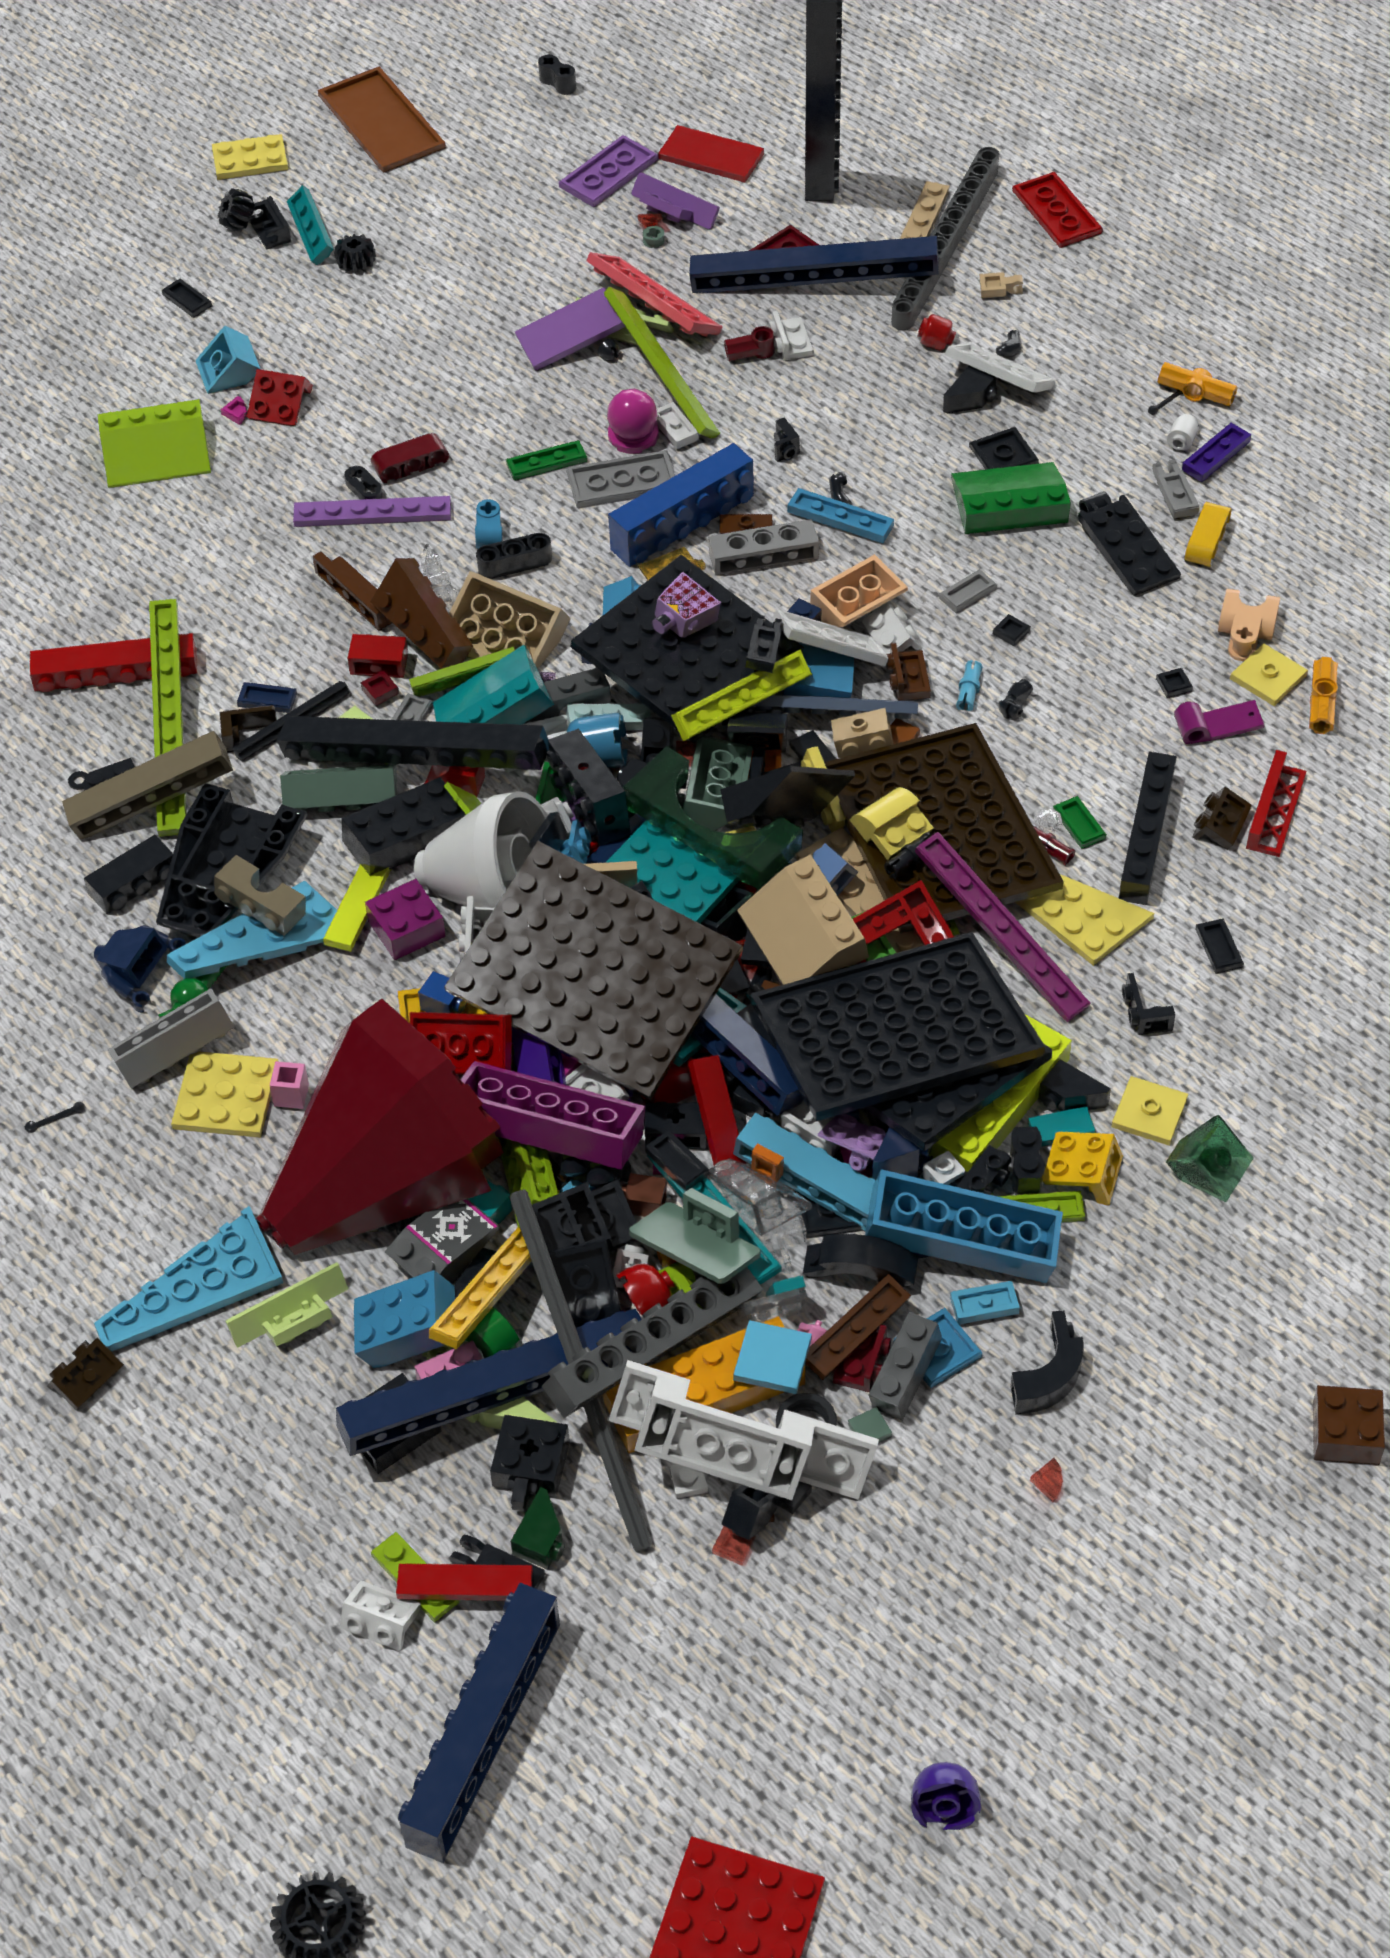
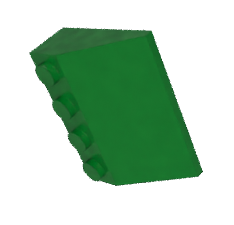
M1054 462L951 473V480L965 534L1069 522L1071 502L1066 483Z

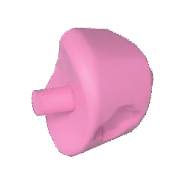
M816 1320L815 1325H808L804 1322L800 1323L797 1331L812 1334L811 1346L827 1330L821 1327L823 1322Z

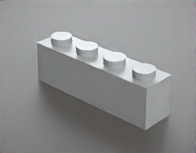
M210 988L110 1047L108 1051L132 1089L137 1085L146 1083L153 1075L160 1071L173 1067L177 1061L187 1055L197 1053L204 1045L214 1039L224 1037L235 1026Z

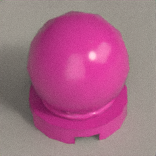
M636 388L622 390L612 398L608 405V441L620 452L628 454L642 453V450L655 446L659 439L658 425L656 423L658 418L657 407L654 400L647 393Z

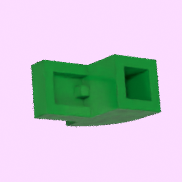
M492 1307L465 1340L468 1342L474 1341L476 1347L481 1350L483 1357L487 1358L501 1350L517 1348L516 1343L520 1339L505 1317Z

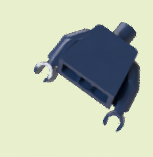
M147 925L134 929L118 930L114 932L106 945H98L94 950V958L102 969V977L112 989L125 999L128 997L132 999L133 1007L137 1012H144L143 1006L138 1003L139 1001H146L150 1005L151 1001L147 992H136L134 989H140L167 948L169 953L186 945L184 939L174 938L170 940L168 935Z

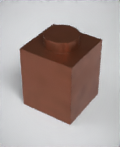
M630 1173L628 1185L623 1184L622 1190L633 1215L646 1217L666 1202L667 1180L665 1178Z

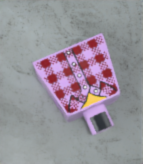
M682 572L658 597L655 609L656 618L652 621L653 627L660 634L671 629L679 637L685 638L715 623L718 620L721 602Z

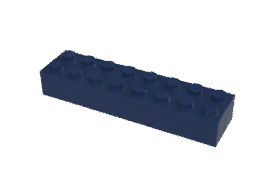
M519 1583L515 1593L510 1592L503 1607L505 1613L500 1622L495 1621L489 1633L490 1642L485 1651L481 1650L474 1664L475 1672L471 1680L467 1679L463 1683L459 1694V1699L461 1700L456 1710L451 1709L444 1723V1729L446 1730L441 1740L436 1739L429 1753L430 1762L425 1771L420 1770L413 1786L415 1792L410 1802L405 1801L398 1814L405 1847L441 1863H444L560 1627L557 1597L523 1583Z

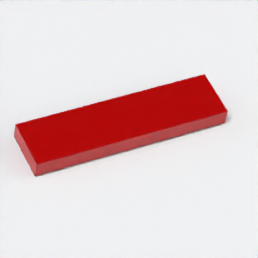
M719 1055L689 1061L688 1065L717 1180L749 1173L746 1161L733 1154L736 1138L739 1133Z
M399 1563L396 1596L397 1599L505 1601L510 1592L515 1593L519 1583L532 1587L533 1569L532 1565Z

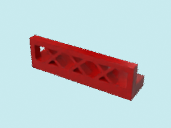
M1279 750L1275 752L1252 821L1246 849L1280 857L1307 772L1306 770L1286 766L1287 752ZM1285 773L1299 778L1296 783L1286 786L1281 777ZM1286 793L1291 803L1280 807L1274 798ZM1279 814L1284 823L1273 827L1268 821V817ZM1272 834L1278 842L1276 848L1260 844L1261 838Z

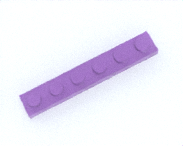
M450 496L294 502L293 516L294 527L451 520Z

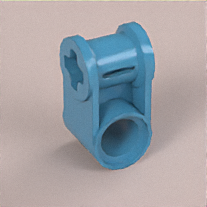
M482 500L477 505L475 525L476 549L502 541L500 506L494 500Z

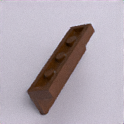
M321 551L312 556L315 573L378 631L392 624L370 602L377 588L344 558L339 556L331 561Z
M888 1274L809 1347L805 1367L808 1366L822 1380L826 1379L880 1328V1325H883L908 1302L911 1295Z

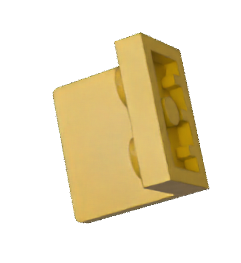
M1057 1132L1044 1171V1184L1089 1186V1191L1093 1193L1097 1203L1110 1205L1123 1159V1154L1115 1135L1106 1133Z

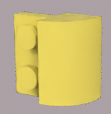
M901 787L894 789L850 819L866 842L872 840L887 860L900 853L903 846L906 844L911 845L925 832L930 833L934 828L916 806L920 800L912 792Z

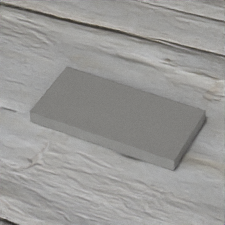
M667 450L566 468L576 508L637 498L675 476Z

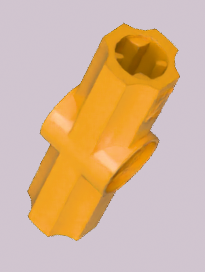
M1164 362L1157 381L1158 384L1181 390L1190 401L1196 402L1204 398L1229 407L1233 403L1238 389L1236 385L1212 378L1211 373L1204 368H1196L1191 371Z
M1321 657L1318 660H1314L1312 689L1309 701V729H1312L1316 734H1326L1334 729L1335 701L1338 689V663L1333 661L1332 657Z

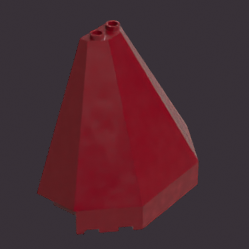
M381 998L341 1030L261 1212L255 1218L264 1232L272 1231L271 1236L281 1249L287 1247L294 1255L492 1191L482 1169L504 1153L494 1133L501 1128L500 1125L483 1110L481 1106L483 1103L469 1084L465 1085L455 1072L456 1067L451 1060L384 999Z

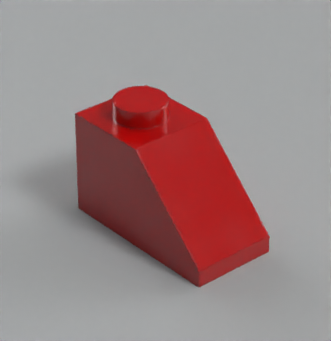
M432 765L425 783L441 777L445 783L449 782L478 797L485 779V768Z

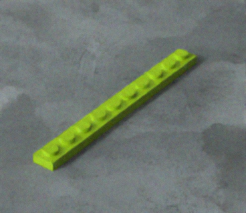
M177 599L149 601L155 758L184 745ZM186 793L156 806L157 832L159 837L178 835L180 825L186 816Z

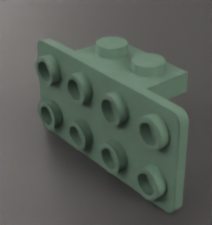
M693 1188L683 1193V1208L671 1202L664 1203L629 1228V1235L632 1238L720 1284L727 1282L760 1258V1248L739 1238V1212Z

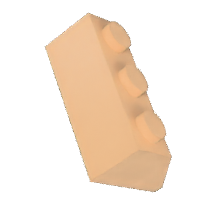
M874 554L811 589L810 603L822 609L821 622L844 627L908 591V587Z

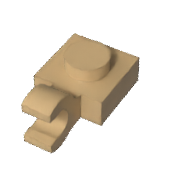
M1004 272L979 274L981 298L1006 296V291L1010 294H1023L1022 275L1005 277Z

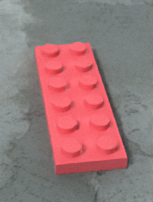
M593 252L589 253L586 261L594 266L593 270L603 276H609L611 283L628 289L627 293L630 296L646 301L645 306L662 312L664 319L681 325L680 329L690 335L696 332L705 337L708 334H720L723 326L622 258Z

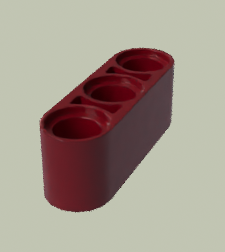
M428 433L381 449L372 455L370 462L383 483H388V480L394 478L397 480L412 475V472L418 470L421 472L435 467V464L441 462L444 464L449 459V453L436 433Z

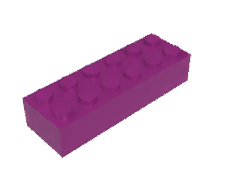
M476 1061L472 1063L461 1078V1081L465 1085L469 1084L481 1100L483 1110L500 1125L501 1128L494 1132L496 1137L622 1170L643 1136L645 1106Z

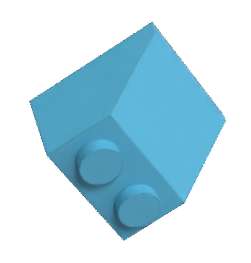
M225 325L195 360L208 394L246 385L255 377L256 370L260 369L249 337Z

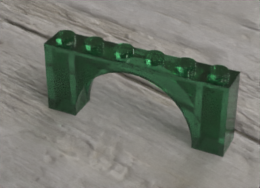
M666 746L623 787L626 795L627 809L648 820L654 827L664 830L676 841L683 842L691 847L697 854L715 862L721 869L734 874L743 883L760 890L802 849L803 830L781 816L763 828L745 833L717 832L699 825L683 811L677 799L680 788L688 780L689 760Z

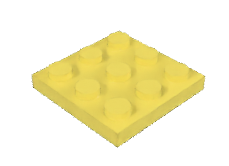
M201 1051L190 1054L171 1122L172 1129L261 1138L271 1099V1077L275 1061L279 1062L278 1059Z

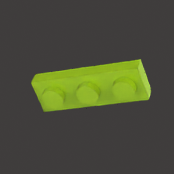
M397 1532L393 1533L371 1551V1556L396 1583L399 1563L427 1564ZM414 1600L421 1603L420 1608L434 1623L460 1603V1600Z

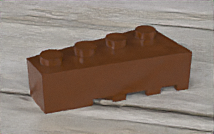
M396 558L370 602L441 669L463 663L473 647L472 643L456 619L451 618L446 610L447 605L442 598L437 597L431 588L433 584L419 570L418 567L420 565L415 558Z

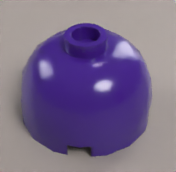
M934 1763L924 1768L914 1780L911 1791L913 1817L920 1825L926 1828L927 1822L948 1823L943 1830H961L970 1826L975 1821V1814L981 1811V1796L977 1780L965 1767L956 1763Z

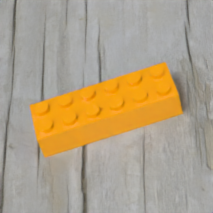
M779 1316L761 1322L785 1328ZM746 1329L648 1366L690 1379L686 1395L687 1400L728 1413H734L785 1393L733 1380L734 1370ZM805 1365L799 1387L805 1385ZM619 1385L603 1394L604 1404L609 1414L611 1413ZM614 1423L628 1454L635 1452L634 1449L639 1430Z

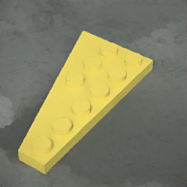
M1061 874L1060 876L1064 881L1063 889L1015 902L1093 966L1153 920L1155 914Z

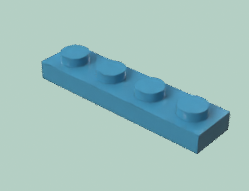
M800 488L797 489L787 505L788 513L809 520L812 519V521L880 543L885 542L894 527L893 518Z

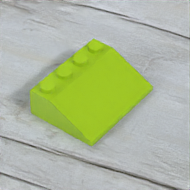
M200 399L97 414L108 488L211 473Z

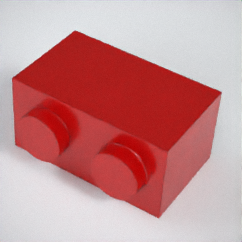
M352 634L347 657L350 675L374 676L384 670L389 677L404 678L408 658L406 637Z

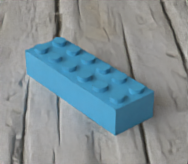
M881 1169L872 1187L865 1235L896 1243L911 1252L1047 1283L1057 1264L1063 1212Z

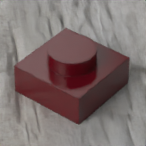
M384 670L360 682L362 691L375 706L399 694L398 686Z

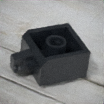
M504 1414L490 1475L492 1486L513 1491L511 1497L512 1510L525 1512L529 1495H536L540 1487L547 1489L548 1495L557 1496L570 1444L568 1424Z

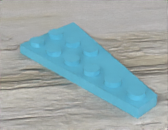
M303 881L292 888L306 896V914L285 936L275 930L268 929L262 922L252 916L249 917L241 914L167 954V963L185 979L219 972L220 967L236 964L237 967L248 965V960L260 957L264 961L306 951L307 946L319 943L324 945L323 938L337 909L306 881Z
M250 1206L242 1210L241 1216L229 1224L227 1222L221 1226L219 1233L207 1242L201 1241L164 1270V1274L153 1283L149 1281L141 1287L142 1291L132 1299L122 1301L97 1320L94 1325L100 1341L113 1352L283 1284L282 1275Z

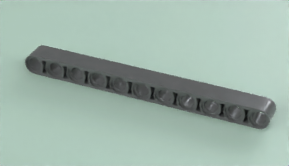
M983 147L978 151L931 236H937L939 275L907 277L892 303L891 324L895 329L908 330L917 320L998 174L1000 153L996 148Z

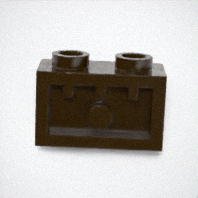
M1224 786L1219 792H1212L1206 798L1203 804L1206 809L1194 822L1196 829L1192 838L1198 840L1205 834L1228 850L1234 845L1252 805Z
M98 1337L91 1344L85 1340L72 1353L76 1358L71 1363L66 1365L62 1362L49 1374L52 1380L47 1387L50 1390L55 1389L75 1410L85 1403L124 1365Z

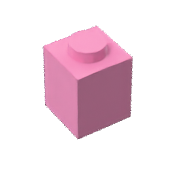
M275 1061L270 1082L274 1107L304 1109L309 1087L305 1064Z

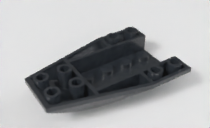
M205 783L180 825L156 920L157 925L200 937L227 923L237 912L238 908L230 903L221 901L215 895L214 876L237 855L259 868L260 886L285 858L308 815L307 812L281 804L276 815L234 804L229 789Z

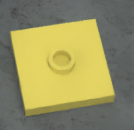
M1263 643L1231 673L1230 680L1275 706L1307 676L1308 670Z
M1130 1076L1111 1127L1170 1146L1187 1102L1188 1093Z

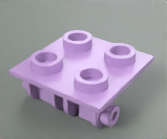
M840 1114L834 1116L817 1136L852 1150L849 1164L852 1169L862 1171L867 1167V1164L874 1160L886 1133L880 1127L867 1126L858 1122L851 1115Z

